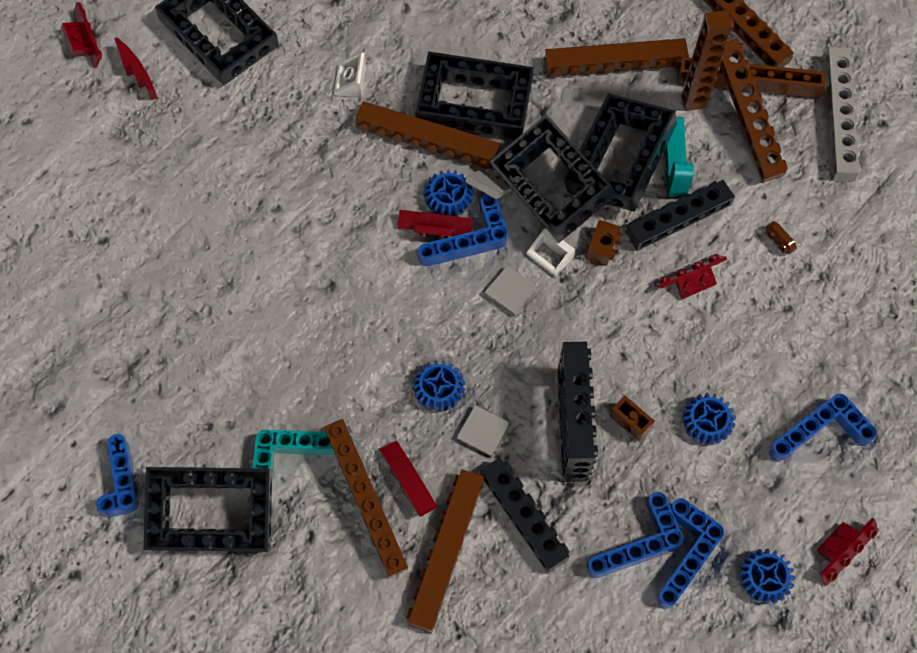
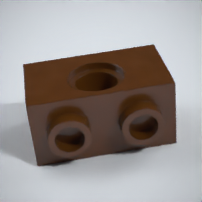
M598 220L586 260L605 266L608 265L609 260L613 261L616 250L613 249L614 245L619 244L622 235L619 233L620 226ZM601 242H607L609 245H603Z
M625 395L612 408L610 417L639 442L652 429L655 422L654 419Z

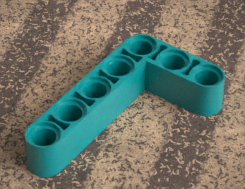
M677 117V125L665 148L668 197H687L694 176V164L686 160L684 117Z
M265 429L259 431L256 435L253 468H274L275 453L335 455L331 444L326 447L320 445L322 441H329L326 432ZM264 438L271 439L267 444L261 443ZM284 439H290V442L287 445H282L281 441ZM303 440H310L307 446L301 445ZM262 457L269 458L266 463L259 462Z

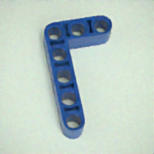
M484 194L480 199V212L486 227L485 229L422 244L418 249L420 264L432 266L503 248L507 243L508 233L497 199L487 194ZM500 235L503 238L498 239L495 236ZM478 240H484L485 242H484V243H478L477 241H478ZM465 244L467 245V247L462 248L459 247V245ZM442 249H448L449 251H448V252H442L441 250H442ZM425 253L431 254L428 257L423 256Z
M836 394L776 440L769 450V456L776 462L785 460L834 420L860 446L869 445L876 437L877 432L875 427L847 396ZM834 402L839 403L842 408L836 407ZM820 413L825 414L827 419H823ZM848 417L853 418L855 423L850 422ZM805 425H810L813 431L808 430ZM861 432L867 433L869 438H865ZM791 436L797 437L799 442H794ZM776 447L782 448L784 454L777 452Z
M662 492L652 493L646 505L657 534L592 557L587 565L589 576L600 578L674 552L679 548L683 541V536L665 494ZM652 500H659L662 506L657 507L653 505ZM660 518H666L669 521V525L661 524ZM670 536L676 538L677 544L669 543L667 538ZM655 543L658 546V550L652 551L649 548V544ZM630 550H637L640 557H632ZM611 557H618L621 560V563H612ZM599 563L602 570H593L591 564Z
M683 498L676 499L671 506L676 521L696 535L698 540L659 593L657 602L663 609H670L675 605L724 535V529L721 524ZM681 506L684 509V513H678L675 507ZM692 518L699 519L701 525H695L692 522ZM709 530L716 531L718 537H711L709 534ZM697 546L705 547L707 553H700ZM686 562L694 563L695 569H688ZM674 578H681L684 581V585L678 586ZM663 594L671 595L672 602H666L663 599Z

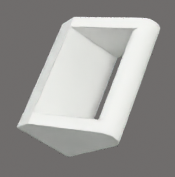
M545 228L526 255L556 277L574 258L575 249L564 240L558 244ZM542 243L563 258L556 268L535 252Z

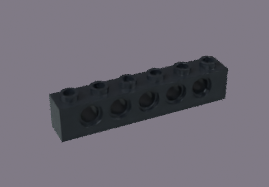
M724 180L714 181L702 190H695L688 197L683 196L671 205H664L657 212H649L644 218L631 221L628 224L626 235L636 251H639L731 206L735 196ZM644 228H650L651 231H647Z
M500 457L482 468L480 475L484 476L485 484L549 574L568 561L570 551L564 543H560L557 539L558 534L552 526L549 527L545 522L546 516L544 513L536 509L533 497L529 493L526 494L524 492L521 480L513 476L509 463L507 461L503 462ZM505 478L508 480V483L501 485L497 480ZM511 494H517L520 499L518 501H512L510 500L509 496ZM527 510L531 513V516L524 518L520 512ZM540 527L543 532L535 534L532 532V528ZM550 543L554 546V550L547 551L543 545Z

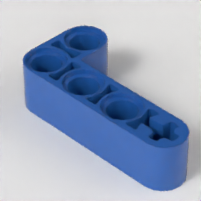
M114 434L108 440L115 493L103 495L96 502L97 509L107 518L132 513L139 506L130 446L121 434ZM118 443H121V444H119V448H120V451H121L120 453H119L118 449L116 448V447H118ZM126 461L123 467H118L119 462ZM129 479L127 485L120 486L123 480ZM132 498V502L129 505H123L126 499ZM112 503L111 508L103 510L105 504Z

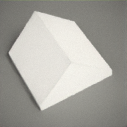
M363 52L338 64L334 88L335 95L361 98L366 70L365 54Z

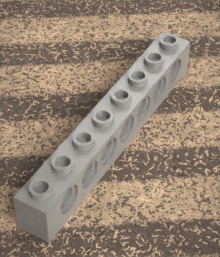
M829 47L825 55L832 180L855 182L857 176L861 174V164L858 162L860 148H857L859 132H856L858 117L855 116L857 102L854 101L856 87L853 86L855 72L852 70L854 57L851 55L850 48Z

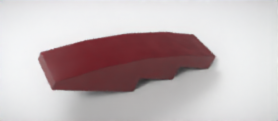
M118 37L114 38L127 76L134 74L139 88L146 86L151 101L158 99L150 77L140 60Z
M397 440L381 448L380 453L390 467L392 474L419 517L436 509L435 501Z

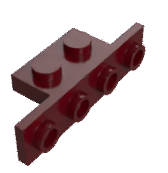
M76 2L73 11L76 22L62 23L61 29L71 55L89 54L93 67L97 68L100 60H102V52L98 49L96 37L92 34L91 24L87 21L85 9L82 8L80 2Z
M401 209L399 211L397 228L414 230V232H418V236L429 237V234H435L437 238L444 239L448 238V236L472 232L473 218Z
M711 255L707 261L695 262L691 264L692 267L679 269L670 277L669 275L660 277L659 281L654 283L655 288L662 289L676 282L681 298L690 297L717 285L711 267L728 260L727 256Z
M871 518L860 531L842 522L817 549L819 555L831 561L820 573L824 585L828 586L831 582L835 581L838 574L850 565L852 559L858 553L863 551L865 545L876 537L878 527L874 518Z

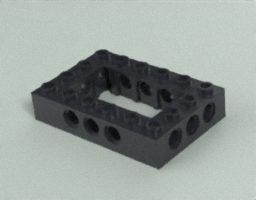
M163 0L155 6L158 19L223 86L279 46L277 34L243 0ZM210 1L246 36L238 45L229 48V51L224 55H221L220 49L217 46L215 47L209 41L208 36H204L198 30L197 25L192 24L187 18Z
M428 51L415 117L457 130L517 139L524 133L534 67ZM449 81L512 91L508 117L507 113L502 109L492 110L485 109L483 106L472 107L465 106L463 103L459 105L447 103V101H439L442 82Z
M608 93L579 150L598 170L620 124L647 131L644 141L640 143V149L636 157H633V163L629 172L627 171L625 174L626 183L617 181L613 177L611 179L604 177L617 194L607 204L635 212L677 125L676 111ZM569 170L564 179L567 193L577 195V192L579 190L582 191L585 187Z
M547 114L490 161L498 174L558 244L617 196L611 184ZM548 148L552 150L585 187L582 191L579 190L577 195L570 201L563 203L558 211H555L553 206L547 202L541 192L535 188L529 178L527 179L522 172L525 167Z
M587 341L563 342L557 368L563 482H587L589 475H592L596 457H598V446L594 445L593 440L597 436L596 425H592V418H595V406H591V399H594V387L590 386V379H593L592 367H589L591 348H587Z
M146 467L143 550L270 551L273 468ZM171 488H251L250 497H248V502H250L249 529L170 528Z

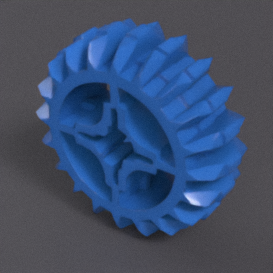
M449 169L447 173H443L441 170L439 175L434 173L433 179L429 178L428 184L425 185V203L428 204L430 210L434 209L435 214L440 212L443 215L454 214L458 216V212L463 214L465 209H469L470 203L473 201V186L465 182L466 178H464L463 173L457 175L456 170L453 173H450ZM443 185V187L439 189L438 192H435L438 187ZM463 194V196L461 197V199H459L458 201L455 202V199L458 198V197H460V195Z
M437 360L434 361V365L428 362L427 368L421 366V372L417 371V378L413 379V384H415L413 391L416 392L414 394L415 398H420L419 404L425 403L426 409L432 406V411H436V407H440L441 412L445 406L448 410L451 409V404L456 406L458 404L457 400H462L461 394L465 392L463 387L465 386V381L462 380L463 374L458 373L459 368L452 369V363L446 366V361L444 360L442 364H438ZM437 374L434 378H428L431 375ZM444 375L450 377L453 380L454 384H451V382L446 381L444 379ZM440 379H441V384H442V385L440 386V388L438 389V392H437V387H436V386H438V384H439V382H440ZM423 387H426L427 390L432 391L434 393V397L429 396L425 392ZM443 394H450L444 398H440Z
M707 392L704 397L698 394L697 399L691 398V403L686 404V409L682 413L685 416L682 418V422L686 423L684 430L690 429L688 436L694 434V441H697L698 438L702 439L701 444H704L706 441H708L709 445H712L714 441L720 444L721 439L727 440V435H731L733 432L732 428L735 427L733 421H735L736 416L731 415L734 412V408H728L730 403H723V397L716 399V393L712 397ZM700 408L701 416L694 420V411ZM706 417H709V418H711V419H713V420H712V421H709V420H706L705 418H706ZM723 418L724 426L718 430L717 422Z
M766 548L764 553L761 549H758L757 553L751 552L749 554L750 558L745 557V564L740 565L743 571L739 572V576L744 578L740 581V584H746L743 591L747 592L750 590L749 598L757 596L756 602L758 603L763 598L764 604H768L770 600L773 604H776L778 599L783 601L785 599L784 595L788 596L791 593L789 589L794 588V584L791 581L795 580V576L790 575L794 572V568L787 567L791 562L789 560L784 562L785 555L783 554L778 557L777 550L770 554L769 548ZM765 561L772 563V565L765 567L757 562ZM777 569H779L782 575V583L776 574ZM752 570L758 578L757 584L753 581ZM772 570L769 574L770 577L762 583L764 575ZM763 586H770L771 588H776L777 590L765 591L761 588Z

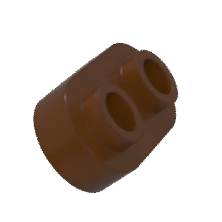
M772 221L766 226V235L778 245L782 253L791 254L797 249L795 241L780 224Z

